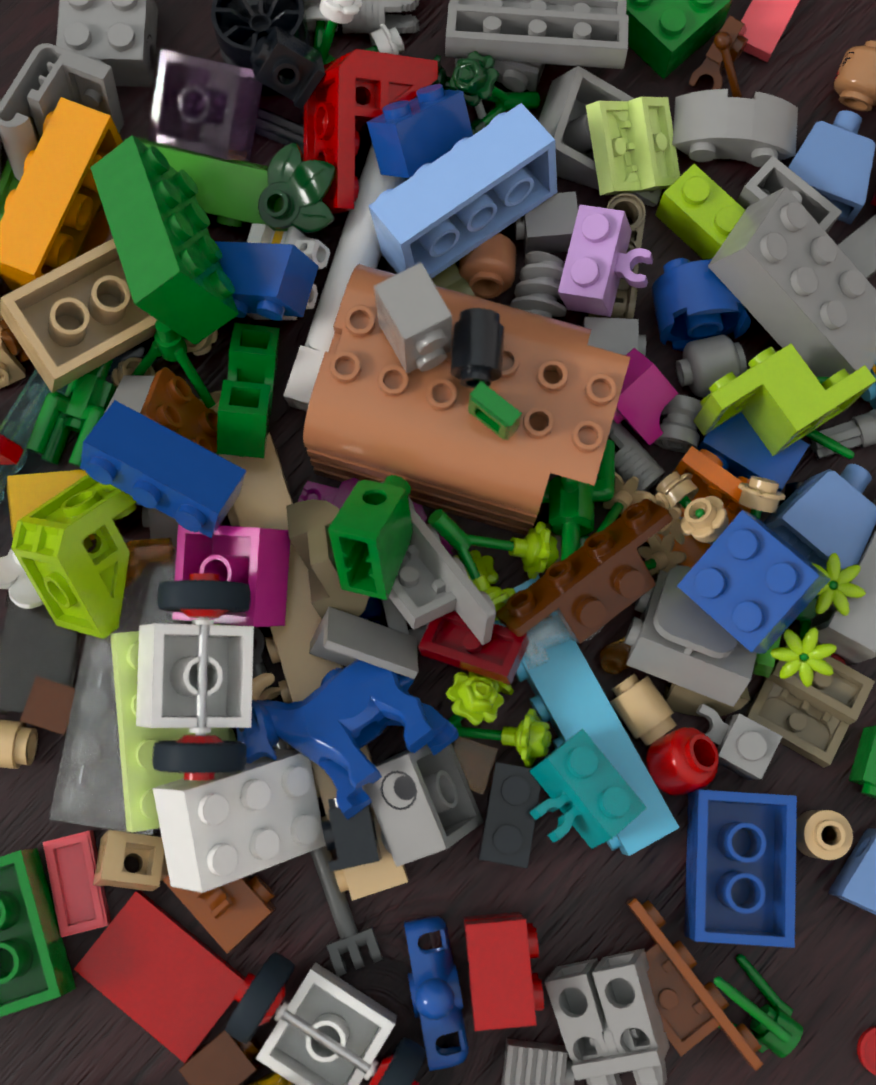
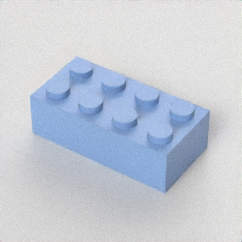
M520 103L510 111L502 112L495 116L489 125L470 138L466 137L458 141L449 152L434 162L422 165L412 177L397 187L381 193L376 201L369 205L383 257L397 274L422 262L432 279L479 245L557 193L555 139L530 111Z

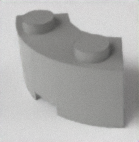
M728 89L703 90L675 97L672 145L696 162H708L713 159H733L747 162L756 167H762L772 156L781 161L796 155L798 107L779 97L757 91L752 99L728 97Z

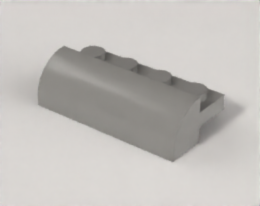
M450 0L446 27L445 57L468 58L471 52L476 51L481 56H492L495 61L623 69L628 51L626 0Z

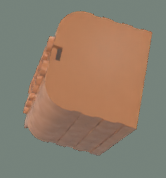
M358 264L353 270L346 286L333 326L335 333L329 351L324 353L305 419L303 443L307 447V454L311 458L310 462L314 466L313 470L316 475L340 482L354 477L359 480H370L379 483L383 482L387 476L396 475L402 477L410 484L411 492L409 497L412 502L437 510L442 509L447 513L527 535L529 529L534 526L550 473L595 485L629 365V356L587 345L591 333L589 328L435 285L452 315L451 351L446 353L447 358L438 366L427 371H420L417 368L406 374L378 323L374 292L375 285L396 274ZM484 308L493 310L500 315V324L504 326L502 376L498 380L491 381L489 388L522 413L519 428L508 441L500 438L469 413V395L474 388L462 386L460 379L451 375L453 327L459 321L460 312L466 309Z

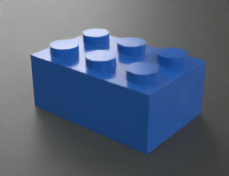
M695 790L688 793L685 937L695 942L795 948L797 796Z

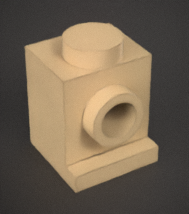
M108 830L101 837L93 886H112L152 892L160 886V881H163L168 875L162 837ZM133 856L139 861L138 872L131 873L125 869L124 860L126 857Z

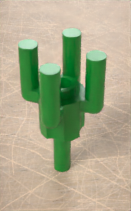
M113 359L69 383L65 394L55 391L53 393L49 392L46 395L27 443V450L42 455L40 459L58 465L71 430L80 434L68 463L80 468L83 441L103 416L117 389L114 384L105 381Z
M607 439L595 485L562 476L554 477L551 481L548 479L541 503H549L550 531L561 535V561L580 548L581 536L587 535L594 530V502H607L614 497L615 442L613 440Z

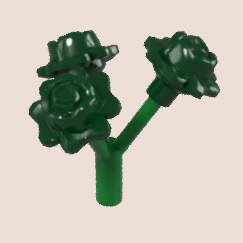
M476 51L471 52L468 58H461L457 61L452 77H448L445 68L441 66V55H436L433 59L438 61V79L431 85L441 84L444 90L463 91L465 102L472 107L478 106L481 99L496 103V107L484 118H476L470 123L473 135L489 125L495 116L506 110H511L520 103L528 110L539 107L540 96L536 91L503 92L494 86V83L499 78V72L493 68L495 60L490 55L481 56Z

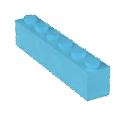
M539 575L535 579H530L515 587V592L528 588L540 579ZM554 611L526 633L529 645L515 676L519 682L527 679L535 694L534 697L529 699L533 709L536 710L540 721H550L558 738L552 741L555 749L583 729L647 807L613 839L607 841L612 851L619 848L623 855L630 856L680 827L576 641L567 631L557 612ZM499 620L494 622L495 624L504 626Z

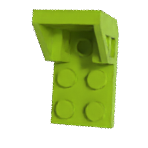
M88 474L18 520L11 549L56 626L105 639L119 628L130 551L113 520L121 519L132 513L136 509V501L131 495L110 484H101L92 479ZM93 534L96 538V547L93 551L87 552V549L93 546L89 535Z

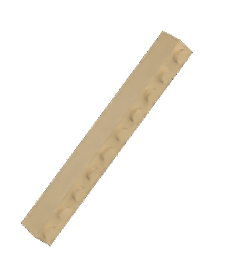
M270 432L267 436L264 458L219 454L220 457L247 470L240 494L227 513L231 526L288 530L286 506L293 504ZM291 540L285 626H270L272 635L265 637L272 663L281 662L285 680L279 681L278 685L281 689L284 703L303 701L321 686L322 679L327 673L336 668L344 669L341 664L309 654L310 642L322 619L311 602L308 568ZM366 744L360 750L373 763L368 745ZM311 761L317 798L321 797L326 816L321 817V821L330 820L328 799L336 798L337 789L327 773ZM372 807L371 810L382 859L378 862L334 871L340 892L349 890L352 901L409 881L405 865L396 867L391 853L384 847L381 838V827Z

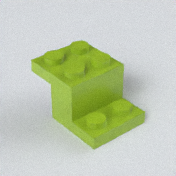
M792 343L778 352H775L773 347H769L755 356L748 363L750 368L740 376L736 377L733 372H730L709 387L711 393L699 402L702 408L693 422L704 436L742 412L772 456H775L848 409L876 382V379L866 365L850 375L844 368L821 384Z

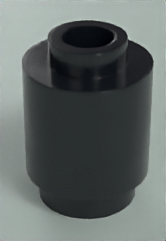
M484 308L466 309L460 312L459 321L454 324L451 375L460 379V384L464 387L475 389L481 381L489 387L491 381L498 380L502 376L504 326L500 324V315L497 312Z

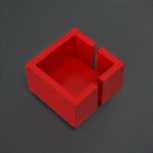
M521 912L464 917L471 1006L475 1031L536 1026L535 1011L544 1010L541 978L538 979L537 972L531 973L530 963L531 958H539L536 927H533L532 922L527 923L526 918Z

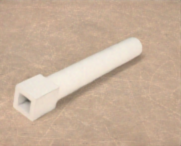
M371 144L359 180V194L354 202V209L349 210L305 345H300L283 395L289 406L307 411L324 353L329 351L335 333L333 326L353 270L358 264L375 269L378 267L382 253L369 205L375 202L381 193L397 187L407 179L381 175L373 144Z

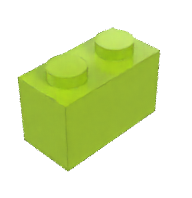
M693 164L663 192L655 215L703 260L712 259L745 212V209L697 165Z

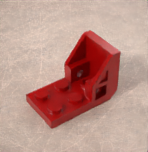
M355 49L324 65L326 74L304 105L303 161L320 160L336 166L337 170L333 183L322 200L330 208L333 215L353 210L354 202L359 194V181L355 176V156L359 150L360 138L358 131L367 121L382 115V108L397 101H410L417 96V90L434 83L438 79L437 60Z

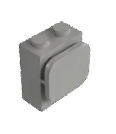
M676 566L669 572L660 570L655 579L656 585L636 601L634 610L641 612L640 619L633 618L624 640V644L631 646L626 665L734 707L751 681L757 653H751L677 587L692 567Z

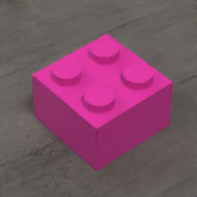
M178 524L175 580H189V574L213 573L220 574V581L240 582L249 585V611L225 613L219 618H209V620H214L216 624L254 627L285 626L290 556L289 531L220 525L213 537L210 538L200 532L189 531ZM172 612V619L192 621L198 619L187 617L182 612Z

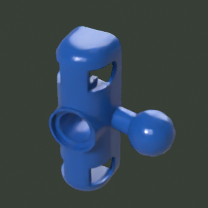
M439 916L404 921L412 968V973H408L415 1018H420L429 1072L457 1066L467 1059L469 1045L462 1012L463 1002L456 965L453 961L448 927L443 918ZM440 931L442 947L422 949L419 947L418 939L421 935ZM458 1032L460 1046L440 1048L435 1044L440 1036Z

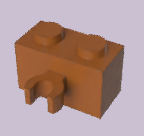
M169 874L163 879L164 883L227 954L234 950L277 909L270 901L275 897L273 891L258 875H255L252 879L246 876L204 893L171 887Z

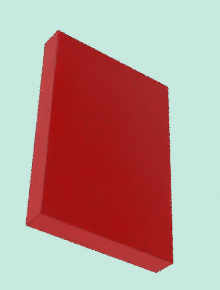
M140 890L135 891L73 969L183 1063L189 1060L233 1003L236 992L245 980L242 974Z

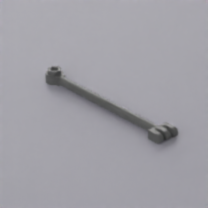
M254 627L253 634L257 641V646L253 651L252 679L260 674L268 673L263 659L267 647L265 635L257 627ZM282 739L274 747V750H295ZM326 846L311 851L315 868L340 936L339 939L326 945L336 975L339 977L347 974L346 962L342 957V954L347 952L350 953L356 970L365 967L360 947L365 945L368 946L369 955L374 963L383 960L373 926L360 931L357 929L345 892H340L334 871L330 872L328 862L333 860L331 852L327 850Z

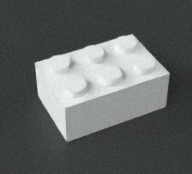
M275 749L277 760L274 761L268 757H261L251 764L246 763L244 770L215 773V780L195 781L180 779L154 787L153 793L171 887L204 893L326 846L311 760L297 750Z

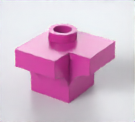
M633 348L626 355L630 357L613 421L618 425L622 420H625L648 445H651L663 434L659 423L662 410L679 393L654 363L636 348Z

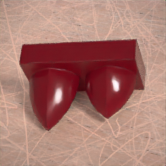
M452 611L429 623L418 648L421 654L428 658L511 685L529 645V639L526 633L521 637H517L507 627L494 623L491 641L482 645L458 613Z

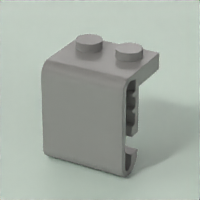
M49 43L40 44L33 49L0 101V138L17 180L20 181L23 176L24 162L28 153L36 149L37 141L42 137L43 123L47 114L55 110L60 97L111 115L118 132H120L124 125V120L110 65L97 58H88Z

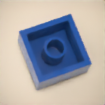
M741 510L680 581L677 587L751 653L765 654L831 579L760 519Z

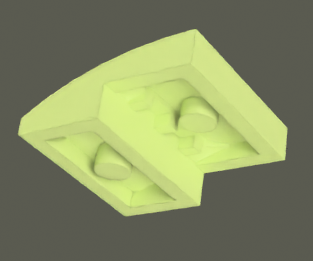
M641 96L630 101L599 100L586 105L600 195L666 189L680 177L676 147L672 145L673 125L668 97Z

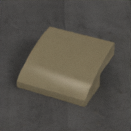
M829 656L822 659L831 665L834 672L833 675L827 676L813 670L814 678L812 685L806 687L800 679L799 671L789 678L781 679L779 672L787 661L776 659L769 678H764L744 716L783 736L780 743L823 768L830 766L849 725L857 721L875 681Z

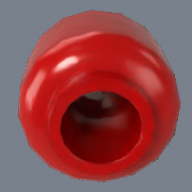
M681 727L665 734L649 746L646 763L648 772L657 787L671 796L699 790L713 782L718 771L719 755L714 742L703 732L693 727Z

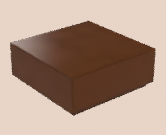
M36 676L20 721L69 736L85 691Z

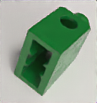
M390 475L384 479L383 483L370 480L358 481L331 522L328 532L341 590L388 600L413 534L408 501L411 486L402 477Z

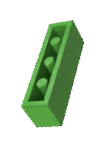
M136 137L148 148L152 145L158 148L167 159L169 165L177 172L184 170L189 174L198 188V193L195 196L199 206L205 213L217 215V223L234 227H242L243 221L266 224L259 214L258 202L261 193L268 186V166ZM282 197L278 198L274 204L275 212H279L284 206ZM269 226L274 231H288V228L276 229Z

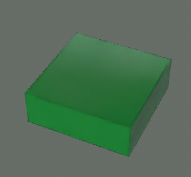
M482 381L469 395V413L500 438L508 441L519 428L522 413Z

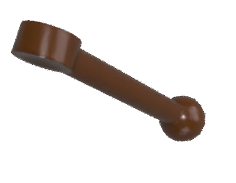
M719 32L714 38V45L721 50L732 96L742 98L729 49L731 36L727 32Z

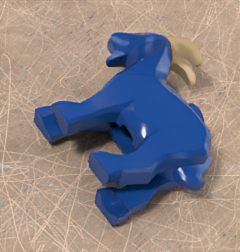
M357 659L344 669L336 668L331 670L324 676L319 688L303 701L284 703L272 701L273 698L281 694L279 687L265 689L275 681L272 673H263L253 678L251 728H237V741L246 744V763L249 764L261 757H268L274 761L277 760L276 751L273 747H276L280 739L285 741L327 773L337 789L336 802L345 818L349 820L372 802L362 786L368 783H375L382 777L379 770L367 759L360 748L378 737L387 726L405 727L404 739L406 747L411 753L417 752L427 744L433 756L454 742L459 734L455 726L432 706L421 703L420 698L409 694L408 689L415 679Z

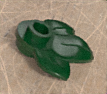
M296 143L284 146L277 152L268 166V186L261 193L258 202V210L262 220L267 225L276 229H285L293 225L305 233L318 232L334 221L335 217L322 200L333 183L337 170L336 166L320 160L303 161L301 150ZM282 197L284 206L279 212H275L274 204L278 198Z

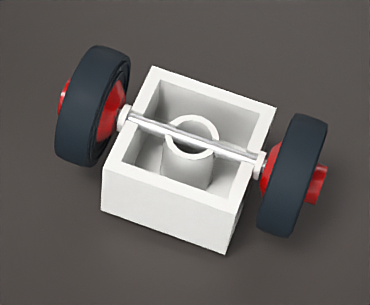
M191 573L189 574V580L161 582L158 587V609L169 612H182L187 617L198 619L192 620V624L154 623L139 626L136 726L147 728H189V733H195V735H184L179 740L154 743L153 769L161 772L184 773L183 780L195 781L215 780V773L244 770L247 751L245 743L240 741H223L216 735H206V733H211V728H251L254 626L214 625V620H209V618H219L225 613L249 611L250 587L245 583L220 581V574Z
M274 952L266 960L257 975L249 972L233 998L239 1004L230 1017L225 1031L244 1044L250 1042L261 1025L270 1022L273 1015L277 1014L274 1020L278 1023L256 1059L294 1085H359L363 1078L368 1081L370 1076L371 1079L368 1085H419L415 1078L425 1059L426 1050L413 1040L404 1037L397 1044L391 1055L382 1059L376 1068L378 1061L375 1058L395 1026L397 1015L318 963L312 966L291 1002L289 1003L285 1000L283 1005H281L286 996L285 985L291 977L295 965L286 957Z

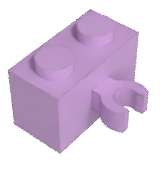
M579 205L558 289V294L567 310L611 317L620 278H624L632 287H647L648 280L646 275L635 274L632 272V269L638 263L652 264L654 259L652 253L643 248H636L627 253L632 230L625 211Z

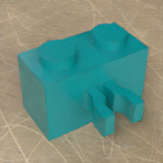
M583 729L562 743L529 771L551 798L529 812L531 816L537 820L547 811L555 812L560 809L563 813L558 818L556 829L547 835L553 843L567 834L573 825L592 849L613 839L647 808Z

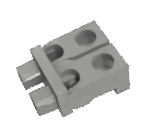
M645 949L605 956L600 962L595 958L557 966L544 982L567 1052L573 1062L571 1067L575 1081L586 1079L587 1085H622L619 1073L633 1071L637 1085L666 1084L667 1073L664 1058L670 1045L666 1032H664L662 1019L655 1004L647 974L649 964Z

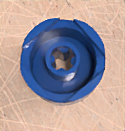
M685 258L671 260L663 266L664 274L653 283L651 288L660 341L664 345L668 340L672 342L673 349L683 351L685 345L690 341L716 335H727L731 332H734L736 339L750 327L749 311L708 267L712 259L693 262Z

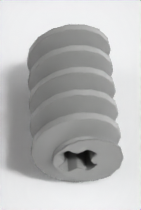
M542 251L527 253L524 260L526 266L521 269L519 276L521 282L515 288L514 294L516 298L511 301L510 307L549 318L564 317L567 308L557 302L562 301L558 294V289L565 265L564 261L557 256Z

